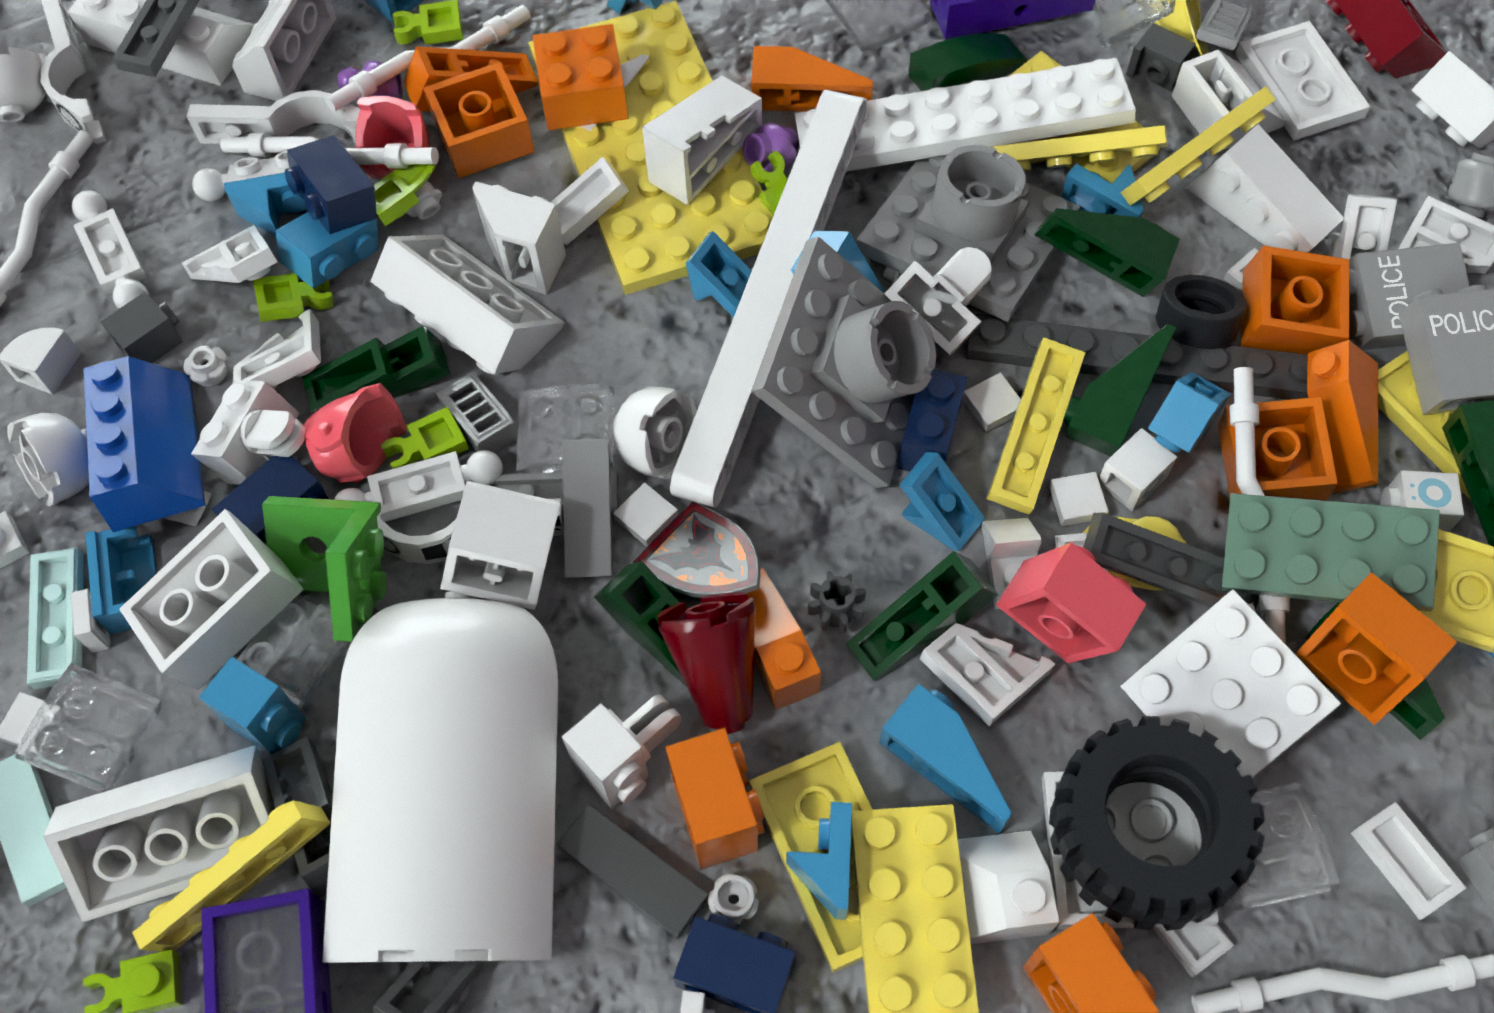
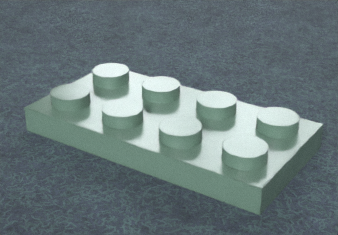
M1231 493L1222 591L1230 592L1234 589L1237 593L1342 603L1372 572L1416 609L1431 612L1434 608L1440 510Z

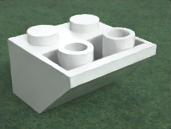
M1216 50L1182 64L1172 97L1200 134L1261 90V88L1242 64L1220 50ZM1272 103L1261 110L1266 118L1258 124L1266 133L1284 127L1286 121ZM1240 127L1230 133L1234 141L1222 150L1232 147L1251 129L1243 133Z
M476 181L472 189L485 236L506 280L515 286L547 295L566 257L556 204L550 203L542 197H529L509 191L503 186H491Z
M467 481L452 533L440 589L535 610L561 502Z

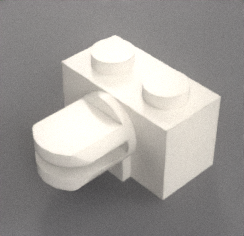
M966 247L956 252L944 267L932 276L920 263L914 261L884 294L891 301L905 302L913 307L912 310L914 312L920 313L927 322L934 341L951 355L982 323L966 306L990 280L992 274L991 262L981 250Z
M235 380L223 394L220 406L210 423L201 431L200 439L191 454L227 484L240 485L272 456L290 457L304 442L305 427L296 419L299 412L265 381Z
M661 694L653 696L624 722L611 709L607 710L601 703L562 736L573 767L611 809L621 801L624 804L631 802L646 787L645 780L649 777L646 762L651 759L650 752L673 733L681 723L682 716L674 708L668 709L669 702Z

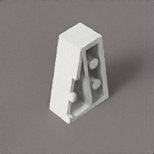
M720 76L644 125L642 132L648 182L684 204L689 205L742 148L747 135L754 133L762 126V98L726 77Z
M1259 124L1253 127L1186 187L1195 196L1265 246L1308 252L1344 219L1338 210Z

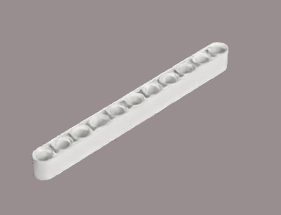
M824 90L820 96L674 468L670 483L672 496L713 508L718 507L723 498L760 400L751 390L794 275L791 268L814 231H824L865 122L867 113L866 98L830 90Z

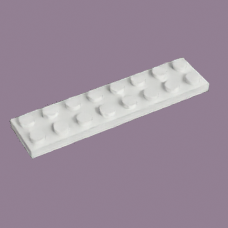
M1117 58L1098 59L1089 63L1065 67L1058 66L1048 70L1025 74L1018 73L1008 77L985 81L977 80L967 84L944 88L937 87L927 91L904 95L896 94L886 98L867 101L865 122L846 172L948 155L954 149L967 145L993 147L1135 123L1136 109ZM815 109L795 113L800 147Z

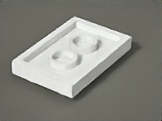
M1310 21L1239 42L1235 53L1257 85L1261 89L1266 86L1276 99L1272 104L1286 121L1284 127L1293 140L1366 117L1370 105Z

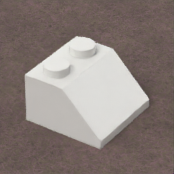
M1449 51L1411 90L1420 98L1415 105L1433 121L1440 115L1449 123L1450 126L1445 132L1459 145L1464 147L1470 142L1480 149L1494 140V88Z

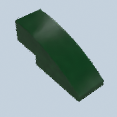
M969 34L937 42L910 54L908 76L920 91H927L932 88L956 86L977 80L985 81L1002 78L1016 71L1028 59L1006 34Z
M421 326L386 345L378 338H374L302 376L310 411L314 414L330 402L353 394L362 387L381 383L393 398H397L450 376L451 373L440 339L426 327Z

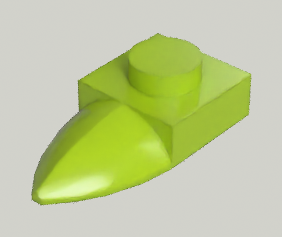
M409 164L407 169H395L374 184L376 216L385 226L402 217L409 209L420 202L415 194L428 181L436 164Z

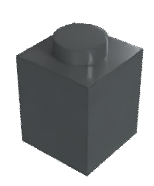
M145 292L100 321L126 356L149 363L155 362L183 342L174 327L180 321L164 301L156 305Z

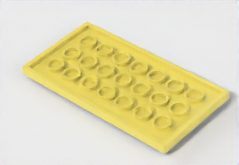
M669 2L659 5L657 9L648 8L580 27L586 28L613 24L620 65L642 54L650 57L624 89L628 119L597 123L591 131L580 126L560 129L579 177L599 159L604 157L612 164L629 190L625 196L596 220L624 294L627 295L688 276L687 260L708 233L712 231L740 259L758 255L773 215L758 196L763 191L759 182L751 174L750 165L746 162L743 155V147L689 205L684 204L648 182L642 127L712 82L677 2ZM533 41L528 42L530 53L537 68Z

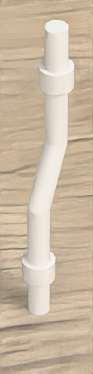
M521 5L503 17L497 15L483 23L481 30L452 47L444 48L479 50L491 42L497 44L507 38L512 29L529 20L531 17L527 7ZM405 50L370 72L363 70L349 78V84L325 97L327 106L331 111L335 112L357 98L369 97L376 93L377 86L408 69L415 50Z
M80 130L64 151L57 152L48 164L49 172L24 204L15 250L0 268V307L7 299L6 291L33 255L41 211L65 179L70 180L80 167L78 161L94 141L93 137L85 131Z
M250 133L247 137H223L220 147L224 153H249L252 157H270L272 153H281L319 139L312 136L271 137L269 133ZM388 143L384 148H345L358 165H386L389 169H407L409 164H437L439 160L437 148L408 147L405 143Z
M1239 367L1234 369V404L1230 405V425L1235 427L1236 482L1242 494L1265 496L1256 478L1255 426L1259 425L1260 421L1259 405L1254 403L1253 368ZM1259 595L1260 612L1265 613V623L1286 644L1285 613L1290 612V598Z
M1494 953L1468 959L1465 955L1441 959L1439 966L1386 978L1319 967L1256 981L1251 976L1231 981V987L1192 995L1191 999L1195 1013H1220L1233 1009H1238L1240 1013L1263 1009L1264 1002L1318 990L1381 1000L1396 999L1448 987L1453 992L1474 987L1476 980L1494 977Z

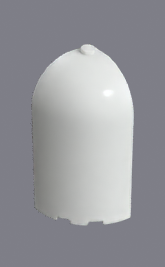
M450 591L445 593V598L414 600L389 606L372 616L354 637L344 660L340 681L322 963L552 960L558 672L550 639L540 622L527 610L509 603L474 599V596Z

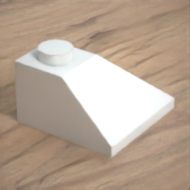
M1031 830L958 839L970 943L976 944L1049 935L1060 921L1049 868Z

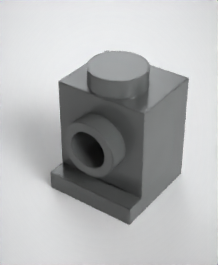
M1153 23L1134 46L1126 76L1133 78L1138 74L1150 82L1172 91L1176 85L1182 64L1191 59L1196 43Z

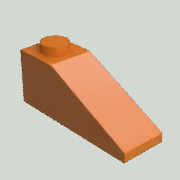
M416 46L403 83L411 103L415 104L421 112H430L423 87L501 62L515 94L536 88L538 79L525 53Z
M753 47L751 92L762 98V110L809 111L816 108L824 90L863 97L867 101L872 100L873 80L795 47Z
M1350 340L1309 352L1307 360L1308 398H1322L1338 482L1333 492L1337 494L1378 484V363Z
M760 568L759 589L746 593L749 599L753 597L756 607L754 664L775 710H778L819 693L821 671L802 630L764 568Z

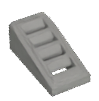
M1216 0L1201 23L1196 37L1199 40L1231 51L1235 50L1244 35L1252 12L1248 8L1224 0Z
M474 372L436 393L438 400L444 408H449L459 429L476 452L489 450L495 453L520 438L514 420ZM471 388L474 389L473 392L456 402L452 400ZM478 398L482 400L464 412L460 410ZM488 408V413L473 422L469 421V419ZM496 419L497 423L480 433L477 431V429Z

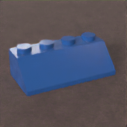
M130 356L103 361L83 368L89 495L112 532L206 506L201 462L191 454L198 443V432L190 376Z

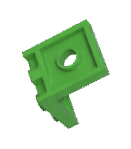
M268 496L262 503L267 546L284 562L304 590L329 592L334 641L352 642L361 627L372 617V612L377 602L383 600L386 594L387 577L386 573L381 571V558L385 553L383 532L381 529H378L377 516L381 512V502ZM306 537H316L322 540L327 547L326 552L320 554L312 551L306 543Z

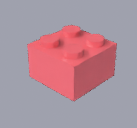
M1070 542L1024 560L996 606L1065 662L1072 663L1119 651L1146 603L1133 593L1132 587L1126 581L1112 576L1096 563V559L1090 551Z

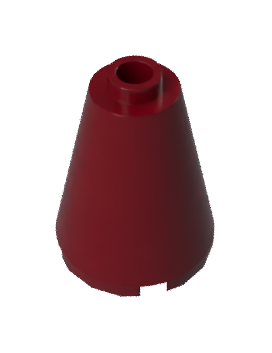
M721 593L700 597L701 604L687 609L684 601L663 610L657 615L658 628L704 725L716 730L725 728L727 734L742 730L745 727L744 722L753 716L756 607L753 597L749 599L746 593Z

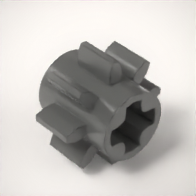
M828 571L827 579L822 585L811 583L810 595L816 600L808 603V614L813 616L819 614L822 620L821 630L824 631L829 626L840 627V630L845 633L847 632V624L852 618L862 621L864 609L858 604L865 601L866 590L864 588L855 589L852 583L853 574L849 573L842 577L834 576L831 571ZM832 598H837L839 604L844 605L837 606L836 602Z

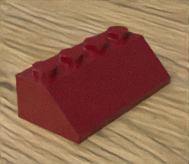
M1326 0L1337 16L1340 17L1344 14L1349 20V23L1344 26L1346 31L1358 45L1362 42L1365 43L1369 51L1364 56L1378 73L1384 69L1397 79L1433 68L1448 53L1410 0Z

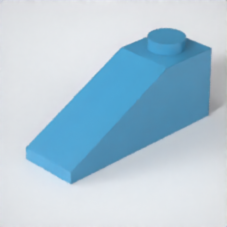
M917 684L882 727L879 744L996 833L1000 834L1012 813L959 713L953 710L952 702L945 695L934 689L928 691L920 684Z

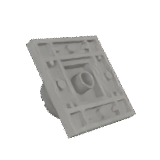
M967 145L954 149L948 155L918 159L858 236L856 244L864 256L900 273H904L914 261H917L932 276L939 272L960 249L972 247L981 250L991 262L992 274L990 280L971 299L969 304L1009 322L1057 249L1034 236L1036 229L1056 208L1079 211L1080 206L1027 183L1021 165L1005 152L1000 154L995 148L984 145Z
M818 236L807 240L804 245L751 392L873 487H886L890 485L915 394L922 391L928 385L932 378L930 375L931 371L935 369L936 348L934 338L927 322L920 313L914 312L912 310L913 307L905 302L891 301L880 289Z

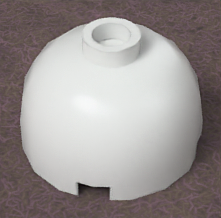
M8 47L9 54H0V120L3 122H16L22 120L26 114H29L41 104L46 91L41 84V67L43 64L40 56L30 50Z
M647 387L631 394L620 407L613 422L615 446L623 461L633 470L644 475L670 479L697 412L693 399L687 394H682L679 390L665 387Z
M44 412L13 421L7 426L9 443L19 440L21 453L14 455L16 462L35 495L39 499L45 497L46 493L49 495L46 503L47 506L50 507L69 499L82 491L89 483L86 428L80 430L72 420L57 413Z

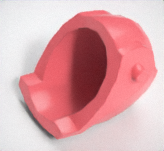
M390 96L359 98L357 105L360 108L355 133L356 148H384L388 143H405L408 147H430L427 126L423 121L421 111L415 104ZM359 165L370 178L379 181L395 170L387 168L386 165Z
M379 383L362 387L353 394L338 398L312 414L304 423V442L314 466L322 475L335 478L338 483L353 481V483L357 484L364 478H367V476L375 473L385 461L386 456L381 444L387 439L406 434L407 426L397 402L390 392Z

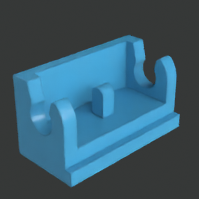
M136 526L112 532L111 529L101 532H87L85 535L92 617L110 634L131 630V626L119 609L157 574L154 540L150 535L138 536Z

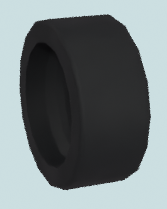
M1205 275L1178 276L1165 284L1155 319L1159 329H1162L1167 324L1176 327L1172 337L1173 340L1195 348L1215 349L1225 347L1236 340L1247 303L1244 296L1234 286L1220 279ZM1192 309L1201 310V311H1204V312H1208V313H1210V314H1205V313H1202V312L1194 311V310H1192Z

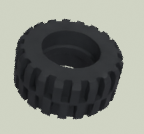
M1142 716L1136 727H1133L1129 719H1124L1112 723L1107 734L1104 731L1098 730L1087 738L1083 749H1077L1069 760L1054 793L1055 799L1050 808L1049 824L1054 827V832L1050 838L1053 854L1061 855L1063 858L1060 871L1066 881L1072 882L1076 879L1082 887L1078 896L1089 906L1097 900L1107 907L1104 914L1105 917L1117 923L1123 917L1134 919L1133 925L1135 929L1151 931L1156 924H1163L1166 931L1182 929L1189 921L1197 924L1210 917L1218 908L1223 907L1250 878L1256 868L1253 861L1262 852L1265 839L1261 832H1257L1258 828L1265 822L1263 805L1252 803L1251 801L1258 788L1252 775L1242 777L1238 772L1237 768L1242 762L1231 749L1224 754L1215 747L1214 744L1219 738L1204 730L1201 736L1188 731L1190 723L1175 718L1170 726L1161 725L1159 716ZM1134 782L1157 784L1176 793L1191 808L1198 821L1201 832V847L1197 855L1187 864L1179 866L1154 865L1132 855L1119 843L1109 826L1105 808L1111 793L1122 785Z

